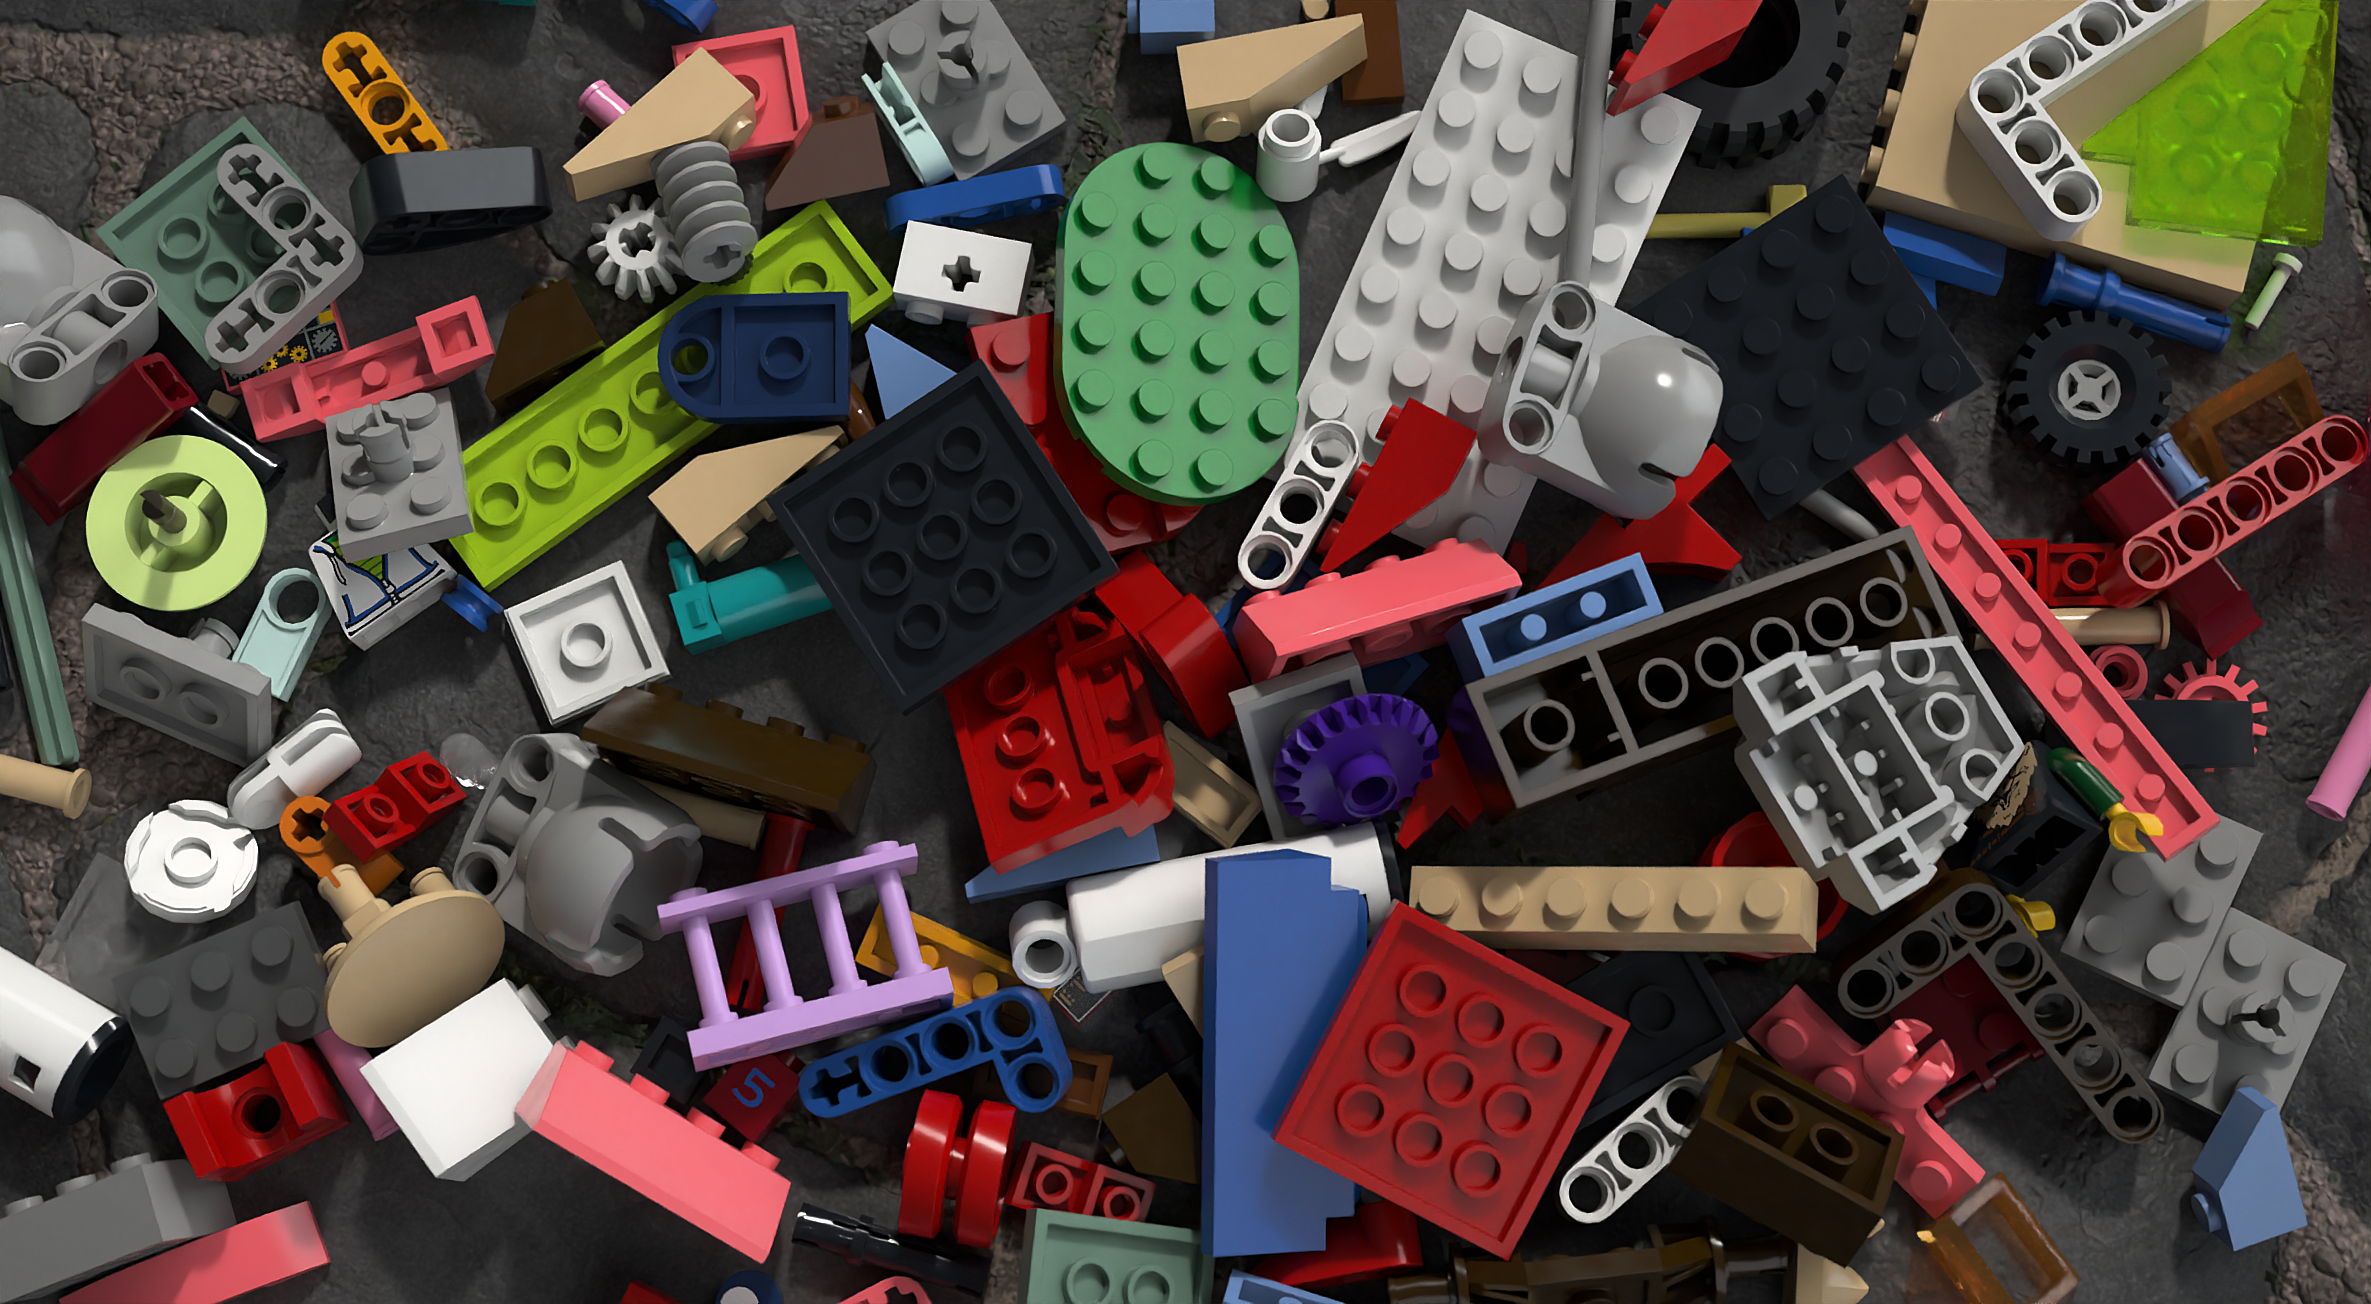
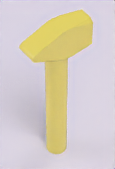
M1769 186L1766 190V212L1655 214L1645 239L1740 238V230L1743 227L1755 230L1807 196L1806 186Z

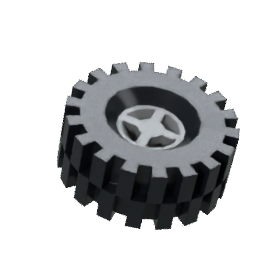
M2081 310L2068 312L2059 322H2057L2056 318H2053L2043 324L2035 334L2033 333L2009 361L2005 369L2008 376L2000 383L1999 397H2006L2007 402L1999 411L2002 423L2012 420L2015 426L2008 434L2014 446L2025 441L2031 448V451L2025 458L2036 465L2044 458L2052 462L2048 472L2059 476L2068 469L2075 470L2074 478H2089L2098 470H2100L2102 476L2113 472L2121 464H2126L2160 432V429L2157 427L2167 419L2170 405L2163 404V401L2172 393V380H2161L2160 373L2168 364L2163 353L2151 358L2147 349L2155 341L2146 332L2138 340L2128 334L2134 323L2124 317H2121L2112 325L2107 323L2109 312L2095 310L2087 319L2082 318ZM2080 403L2089 404V406L2083 407V406H2080V405H2078V404H2080Z

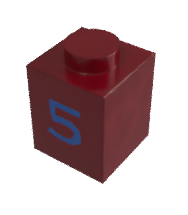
M789 1049L734 1062L705 1096L703 1101L752 1143L761 1145L800 1099L798 1086L801 1076L799 1073L806 1064Z

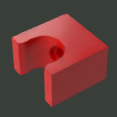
M284 1041L263 1052V1058L266 1063L247 1075L213 1090L202 1093L185 1092L163 1103L197 1179L235 1183L352 1123L318 1050ZM273 1097L280 1107V1119L273 1129L264 1133L256 1124V1110L260 1103L267 1098Z

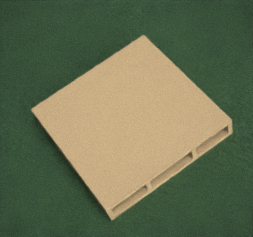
M1910 0L1908 12L1918 16L1913 34L1903 32L1894 56L1892 68L1902 72L1897 90H1886L1878 112L1876 125L1886 127L1880 148L1871 145L1862 168L1860 182L1870 184L1864 205L1883 211L1896 212L2043 258H2048L2053 251L2063 253L2067 262L2098 272L2106 267L2120 275L2122 281L2221 310H2225L2243 293L2319 0H2205L2200 6L2046 106L2044 109L2095 176L2102 189V202L2098 212L2076 237L2067 241H2051L2042 237L2033 228L1961 131L1956 121V107L1972 79L1981 70L2088 0ZM2133 0L2140 10L2155 12L2150 1ZM2080 29L2083 38L2088 43L2095 46H2104L2102 37L2096 31ZM2029 62L2032 72L2037 77L2045 80L2054 79L2051 69L2046 64ZM1989 95L1978 96L1980 105L1986 111L2003 113V107L1995 97ZM2027 145L2015 146L2018 156L2024 162L2030 164L2041 163L2038 153L2032 147ZM2053 195V201L2062 213L2078 215V208L2069 197Z

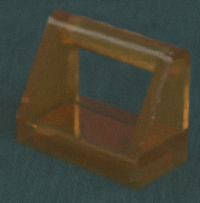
M2294 351L2188 411L2170 427V430L2201 478L2207 476L2211 481L2207 484L2209 489L2230 477L2213 432L2277 394L2302 432L2325 418L2309 374Z
M2002 1171L1989 1177L1958 1200L1937 1219H1932L1916 1231L1968 1304H2015L1959 1228L1960 1224L1989 1199H1991L2051 1280V1283L2022 1304H2056L2082 1280Z

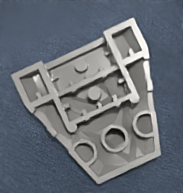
M1958 636L1890 642L1879 650L1858 651L1857 646L1839 647L1829 655L1807 657L1806 651L1788 652L1733 683V716L1743 732L1734 749L1737 767L1797 867L1804 868L1814 882L1830 877L1842 899L1872 916L1930 881L1938 870L1934 866L1936 861L1947 847L1959 841L1967 830V827L1964 825L1965 821L1976 806L1988 801L2026 748Z

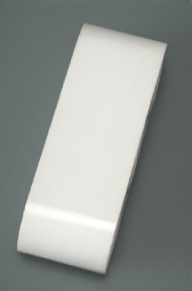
M1334 419L1322 420L1310 427L1303 436L1244 540L1238 554L1239 573L1244 585L1254 594L1270 590H1279L1283 593L1289 588L1351 481L1359 462V443L1354 431L1345 423ZM1325 439H1335L1346 446L1349 454L1342 465L1336 468H1326L1320 466L1312 456L1313 448ZM1294 494L1309 496L1317 506L1315 516L1304 524L1289 522L1280 511L1282 503ZM1263 549H1272L1279 552L1286 561L1284 571L1272 580L1259 579L1249 569L1251 558L1255 553Z
M1681 1076L1658 1086L1565 1169L1555 1181L1553 1189L1554 1205L1560 1215L1569 1222L1577 1224L1600 1222L1610 1216L1668 1164L1680 1130L1683 1125L1672 1120L1667 1112L1666 1103L1668 1096L1673 1090L1682 1089L1688 1091L1697 1100L1705 1082L1692 1076ZM1627 1132L1640 1134L1649 1144V1160L1640 1169L1629 1168L1619 1157V1140ZM1580 1175L1593 1178L1601 1188V1202L1597 1209L1591 1213H1584L1576 1209L1569 1198L1570 1184Z

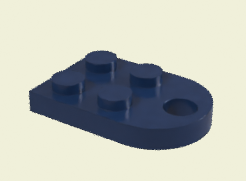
M848 292L708 296L682 308L670 320L662 334L657 357L661 380L676 404L686 413L699 420L714 424L851 421V298ZM697 345L708 351V361L704 369L699 373L683 375L675 370V358L683 348Z

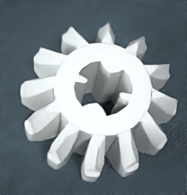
M633 194L629 201L630 211L622 213L617 205L609 203L606 210L612 223H592L591 232L600 242L588 247L587 253L592 263L600 265L595 275L603 286L615 283V292L623 300H627L638 287L642 300L645 303L651 304L655 297L654 287L662 284L667 293L675 294L677 286L671 275L673 273L682 276L687 274L684 273L681 256L678 254L661 198L658 197L646 210L641 197ZM648 241L652 243L654 248L651 252L640 250L636 258L633 257L630 251L633 246L644 248Z

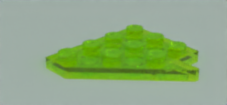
M2267 0L2083 142L2077 150V154L2082 160L2130 165L2125 225L2315 248L2322 241L2339 1Z

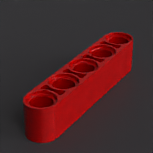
M2345 415L2326 417L2133 536L2098 565L2095 580L2100 595L2109 604L2120 609H2132L2140 606L2306 502L2355 469L2366 459L2369 451V442L2364 429L2355 420ZM2275 476H2277L2282 481L2285 488H2283L2278 483ZM2227 505H2229L2236 512L2238 518H2236L2229 511ZM2178 534H2181L2188 541L2191 549L2182 543ZM2129 563L2135 565L2140 570L2143 580L2132 572Z

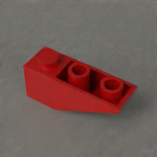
M1672 0L1667 9L1656 3L1636 36L1645 42L1642 50L1637 55L1627 49L1608 81V84L1618 90L1606 113L1615 117L1727 60L1763 0Z
M1410 397L1403 409L1392 404L1375 436V439L1385 443L1373 466L1364 461L1360 464L1345 495L1355 500L1344 523L1333 518L1319 542L1316 553L1325 557L1319 570L1327 574L1335 572L1450 492L1477 440V432Z

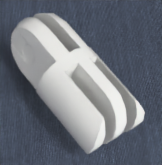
M328 708L319 710L236 776L228 788L226 798L228 807L239 824L252 830L270 828L280 823L281 814L288 804L297 798L318 794L360 761L362 753L337 714Z

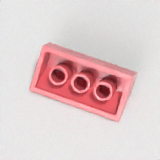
M1449 538L1430 545L1422 552L1423 555L1403 561L1400 560L1398 555L1380 558L1368 564L1363 569L1364 572L1341 578L1340 573H1328L1312 579L1305 584L1303 590L1282 596L1279 590H1270L1257 594L1244 603L1245 607L1240 609L1232 632L1252 685L1353 651L1360 669L1447 644L1444 632L1461 619L1513 600L1522 586L1519 574L1481 538L1461 544L1457 538Z
M580 1040L576 1048L572 1050L557 1041L514 1108L520 1117L537 1133L763 1264L770 1253L791 1185L790 1181L775 1171L780 1159L748 1139L741 1150L721 1139L720 1136L726 1127L694 1107L690 1109L685 1117L664 1105L670 1093L643 1076L636 1074L629 1084L609 1072V1069L615 1060L588 1043Z

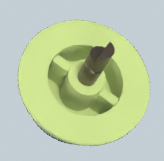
M190 435L164 436L146 441L109 467L94 489L86 518L88 548L91 558L103 579L117 593L129 601L149 609L168 612L201 608L223 598L237 588L253 570L264 546L267 532V508L264 494L251 469L234 452L223 445L202 437Z

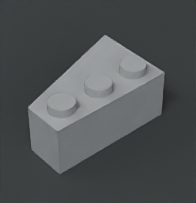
M144 1153L110 1164L112 1176L97 1181L96 1175L92 1174L57 1185L55 1188L58 1197L43 1202L42 1196H34L3 1206L4 1218L0 1219V1304L40 1298L119 1271V1267L153 1253H156L157 1256L177 1248L179 1243L187 1240L205 1237L237 1225L226 1183L197 1179L188 1158L152 1163L150 1153Z

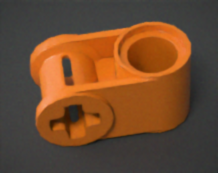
M305 796L297 798L288 804L281 814L279 823L281 837L287 846L317 874L319 881L326 875L336 888L340 887V882L331 870L342 864H349L355 867L362 881L376 898L405 869L390 852L363 865L323 820L320 825L326 832L321 840L309 837L308 835L311 830L305 823L308 817L314 815L321 819L332 803L319 797Z

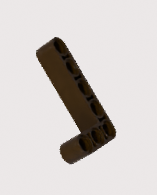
M1966 867L1957 868L1947 873L1841 950L1833 959L1830 968V979L1843 1007L1850 1014L1867 1019L1885 1014L1970 953L2113 1137L2127 1144H2142L2152 1139L2160 1131L2164 1121V1108L2157 1095L1995 884L1982 871ZM1970 891L1986 893V902L1978 913L1972 916H1961L1955 913L1957 901L1962 895ZM1919 930H1925L1933 934L1931 945L1924 952L1909 955L1901 951L1903 940L1908 934ZM2013 942L2025 944V953L2018 963L2005 967L1995 964L1996 954L2002 946ZM1871 969L1879 973L1878 983L1872 990L1865 993H1855L1847 989L1849 979L1856 972ZM2055 993L2064 995L2062 1008L2056 1014L2048 1017L2035 1015L2036 1004L2042 997ZM2094 1044L2103 1046L2102 1055L2095 1064L2088 1067L2074 1065L2075 1056L2081 1048ZM2129 1095L2142 1097L2139 1108L2133 1114L2124 1117L2113 1115L2115 1105L2120 1099Z

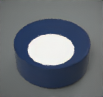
M745 1270L737 1272L726 1279L718 1291L716 1304H784V1296L781 1287L770 1275L761 1271Z

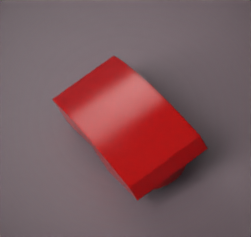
M2047 538L1993 540L2049 609L2115 607L2100 595L2095 580L2098 565L2117 549L2115 543L2049 544Z
M425 750L386 767L374 784L333 801L321 819L360 862L365 865L396 849L434 825L459 807L468 795L451 778L448 770L442 764L435 761Z
M1024 1140L1003 1203L1024 1210L1038 1208L1145 1223L1157 1183Z

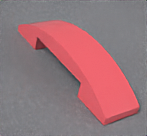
M473 295L415 317L417 326L308 367L296 361L239 382L257 441L264 443L326 429L325 417L344 413L354 408H362L370 403L377 405L380 404L379 401H393L415 393L433 391L482 366L494 358L496 352L478 298Z
M304 1201L237 1224L149 1258L60 1298L59 1302L60 1304H222L259 1288L274 1286L329 1264L331 1260L310 1201Z

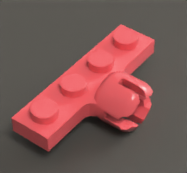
M1795 984L1763 1013L1746 1032L1784 1070L1905 1135L1894 1180L1934 1220L1937 1219L1977 1186L1986 1173L1928 1115L1924 1108V1104L1945 1087L1954 1074V1059L1948 1045L1941 1039L1922 1056H1919L1916 1053L1918 1050L1915 1048V1045L1932 1031V1028L1916 1019H1899L1872 1043L1861 1045L1852 1040Z

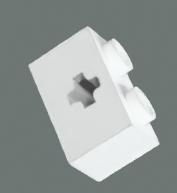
M908 220L893 288L897 308L904 310L905 316L920 323L937 325L942 323L943 318L967 322L966 327L968 329L1022 318L1035 263L1032 244ZM962 274L972 275L973 282H968L965 285L964 292L954 291L953 283H959L962 279Z

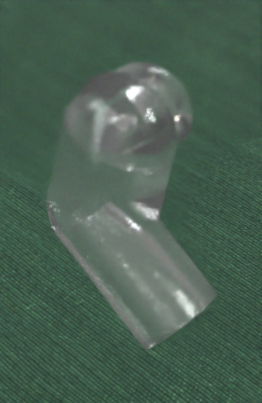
M453 734L447 737L440 749L441 764L464 787L487 790L494 773L502 762L476 737L468 734Z

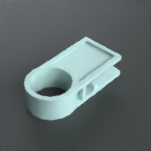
M887 61L882 65L883 78L880 81L874 83L867 74L861 76L868 100H873L876 113L924 188L934 186L953 175V168L942 146L889 62Z
M300 568L286 569L274 575L265 586L263 596L231 659L235 663L249 664L261 674L270 677L271 696L288 702L326 622L331 617L333 606L321 580L310 571ZM302 580L313 582L319 593L318 606L313 615L300 623L291 624L284 622L277 610V602L281 592L293 582Z

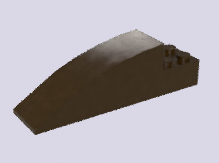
M1910 524L1464 685L1440 706L1491 826H1495L1574 795L1578 802L1740 738L1743 732L1733 716V683L1788 652L1806 651L1808 657L1829 655L1839 647L1857 646L1858 651L1879 650L1890 642L1958 636L1960 641L1963 642V638Z

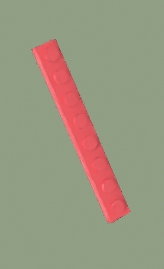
M1908 435L1903 436L1850 470L1896 529L1911 524L1934 577L2072 749L2097 767L2125 797L2121 804L2129 812L2149 813L2160 819L2164 831L2161 837L2148 836L2138 828L2137 830L2164 863L2219 826L2221 819Z

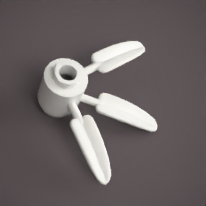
M1326 85L1291 109L1275 112L1268 118L1262 128L1253 132L1258 138L1256 183L1261 187L1266 196L1274 200L1293 202L1304 199L1316 188L1319 165L1338 159L1342 166L1351 167L1390 150L1412 135L1422 111H1411L1335 140L1331 143L1330 149L1320 152L1321 135L1313 120L1317 119L1320 115L1327 90ZM1250 133L1242 134V135H1239V136H1240V137H1246V136H1248Z

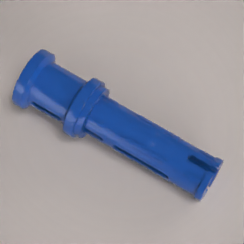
M2053 251L2047 258L2035 289L2034 303L2036 305L2046 307L2051 302L2075 311L2081 310L2084 313V319H2087L2095 310L2109 312L2108 319L2118 321L2121 317H2124L2133 322V326L2194 345L2216 355L2221 352L2227 342L2231 329L2224 328V326H2231V316L2208 311L2120 282V275H2117L2114 270L2106 267L2099 272L2065 261V254Z

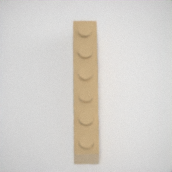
M1412 866L1409 907L1489 949L1816 953L1818 886L1804 868Z

